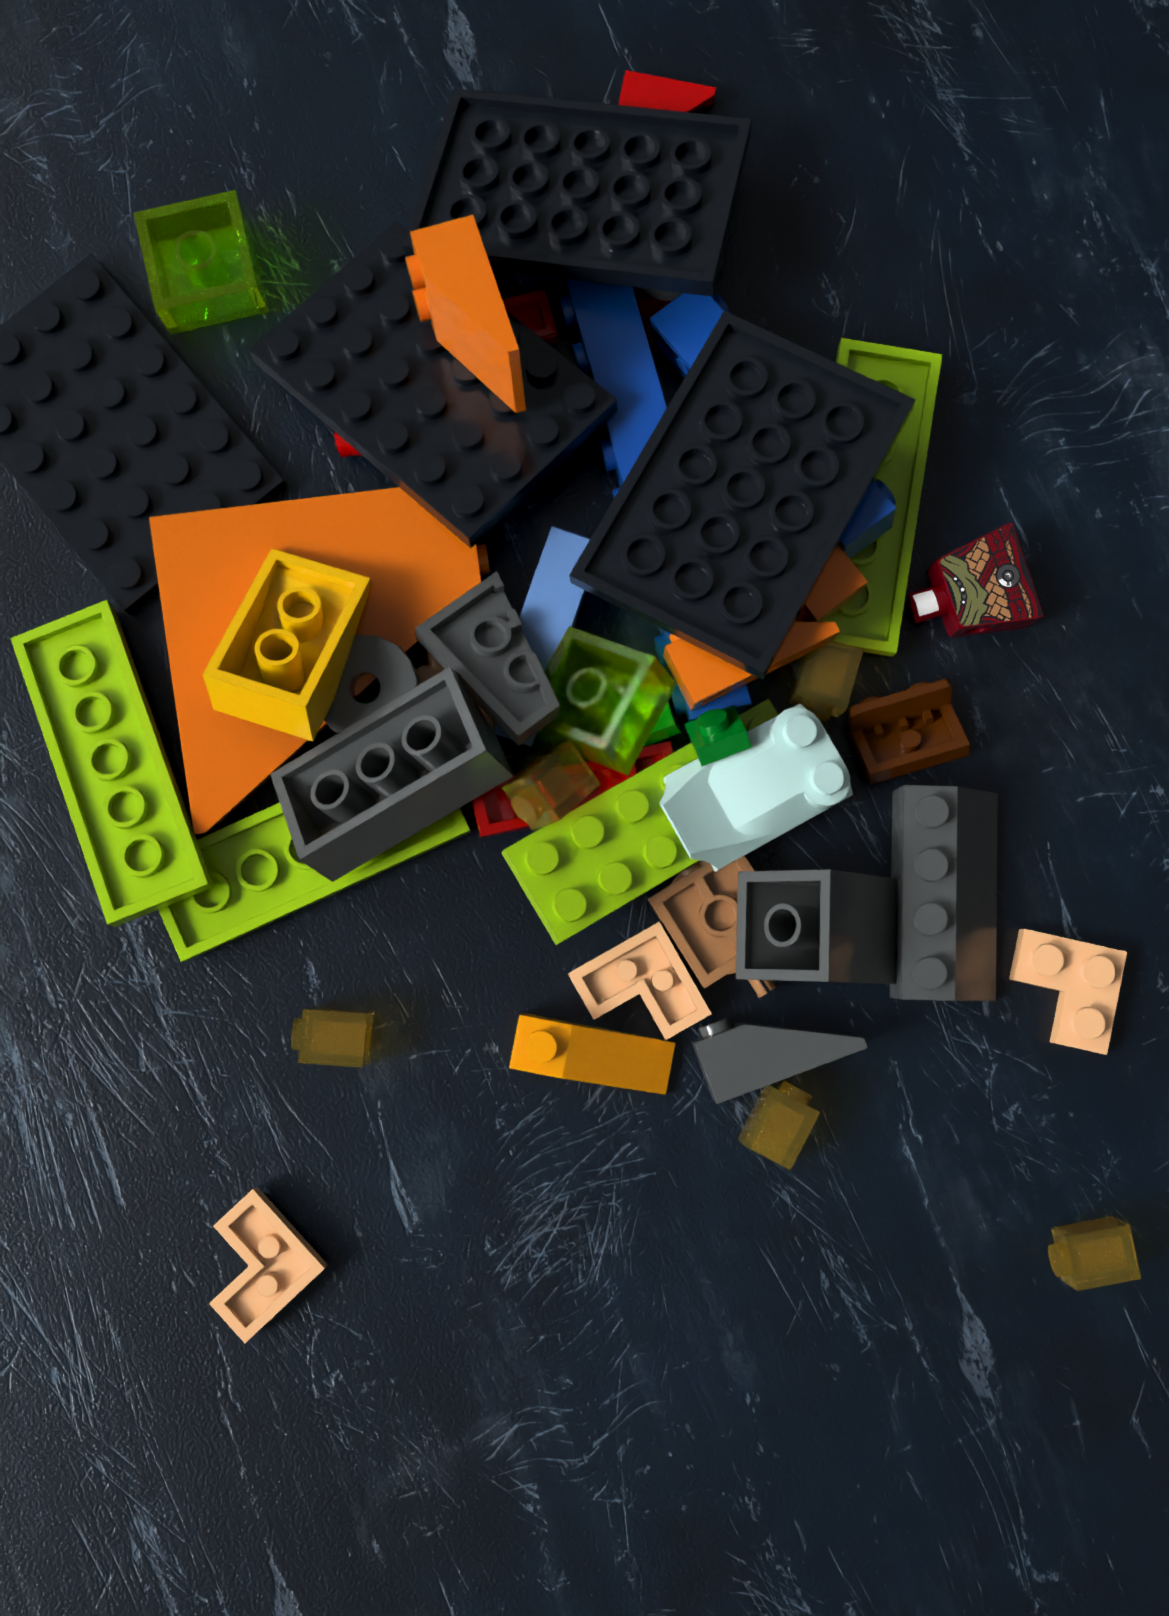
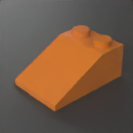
M474 215L410 231L414 255L405 257L414 288L412 293L420 321L430 320L436 340L515 413L526 411L519 347Z

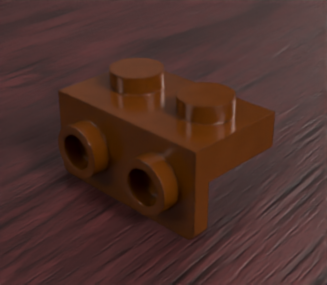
M946 678L932 683L928 681L919 682L905 691L884 697L872 696L849 708L848 736L869 785L969 756L970 743L951 705L953 688L949 679Z

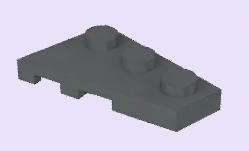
M497 571L415 628L416 640L444 669L451 667L457 673L476 703L518 746L560 716V704L536 653L532 652L522 631V623L515 608L512 609L506 597L504 584Z

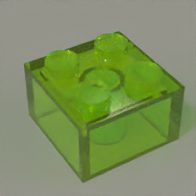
M236 190L134 212L155 312L170 334L269 312L248 217Z
M569 626L544 670L560 704V716L536 734L548 744L628 776L677 684L656 657Z

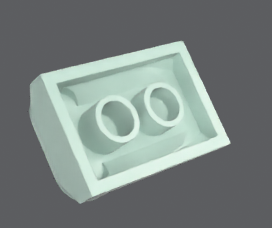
M802 704L786 709L778 716L748 731L747 734L752 745L751 748L705 766H701L699 759H696L663 778L666 788L659 804L690 859L710 863L716 872L853 795L850 775L845 763L820 720Z

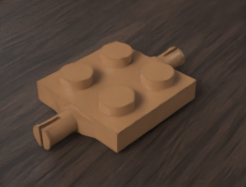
M745 855L716 872L710 863L699 860L678 873L668 887L647 899L704 989L725 975L736 973L738 872L754 871ZM748 980L758 998L767 994L760 980ZM762 980L768 991H772L777 987L773 980Z

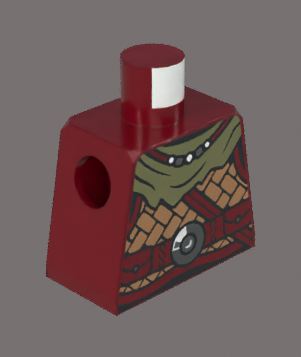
M1012 523L1006 524L937 559L927 570L931 587L908 594V605L914 621L920 623L941 616L946 632L952 638L1030 627L1044 616Z

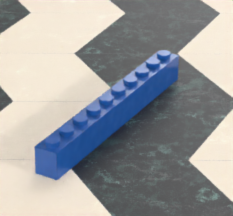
M551 277L552 281H553V280H557V279H561V278H553V277ZM561 279L565 293L564 296L558 297L565 328L574 326L579 342L572 345L575 365L617 399V411L602 425L606 439L599 441L606 472L615 470L619 488L612 490L614 499L666 411L667 406L633 288ZM659 628L661 635L654 637V644L660 665L663 667L667 666L663 657L665 646L672 642L669 638L671 633ZM674 676L675 684L667 687L675 716L684 714L686 723L696 720L701 714L712 709H724L734 705L737 713L747 711L751 705L746 685L693 711L690 710Z

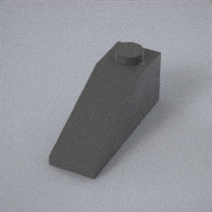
M729 1017L699 1027L702 1036L691 1040L710 1094L716 1104L868 1048L865 1039L856 1035L742 1022L731 1025Z

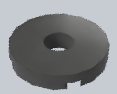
M354 636L334 701L324 719L334 732L340 733L420 685L421 681L417 669L414 668L413 662L400 646L379 636ZM370 673L378 679L380 692L373 702L362 704L355 696L354 685L359 677Z

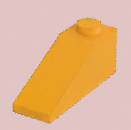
M521 1013L518 1019L509 1068L561 1079L666 1095L675 1042Z

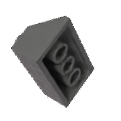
M451 667L446 668L270 774L299 860L332 882L513 777L494 731L457 673Z
M903 785L892 791L891 878H897L896 984H890V998L936 1001H996L998 793L958 786Z

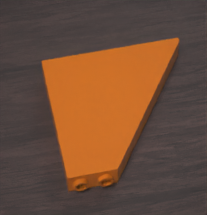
M400 487L149 517L194 834L212 832L271 778V773L286 765L312 742L213 710L202 675L271 548L371 578V587L355 635L382 637L400 646L408 655L420 644L416 640L415 628L481 583V576L490 575L486 544H475L472 548H469ZM370 673L364 674L357 679L354 685V693L357 699L378 682L375 675ZM323 721L316 737L328 727L325 721Z

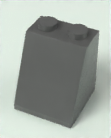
M831 869L738 872L736 979L896 984L897 878Z

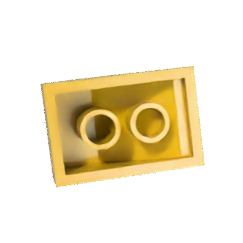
M271 548L202 674L213 710L314 741L334 701L371 587V578Z

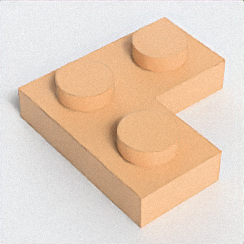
M660 922L568 973L593 1020L640 994L665 1040L712 1014Z
M1019 929L1009 980L1060 991L1050 1042L1107 1055L1127 952L1033 930Z
M257 1186L213 1226L248 1264V1267L209 1304L238 1337L246 1343L328 1265Z

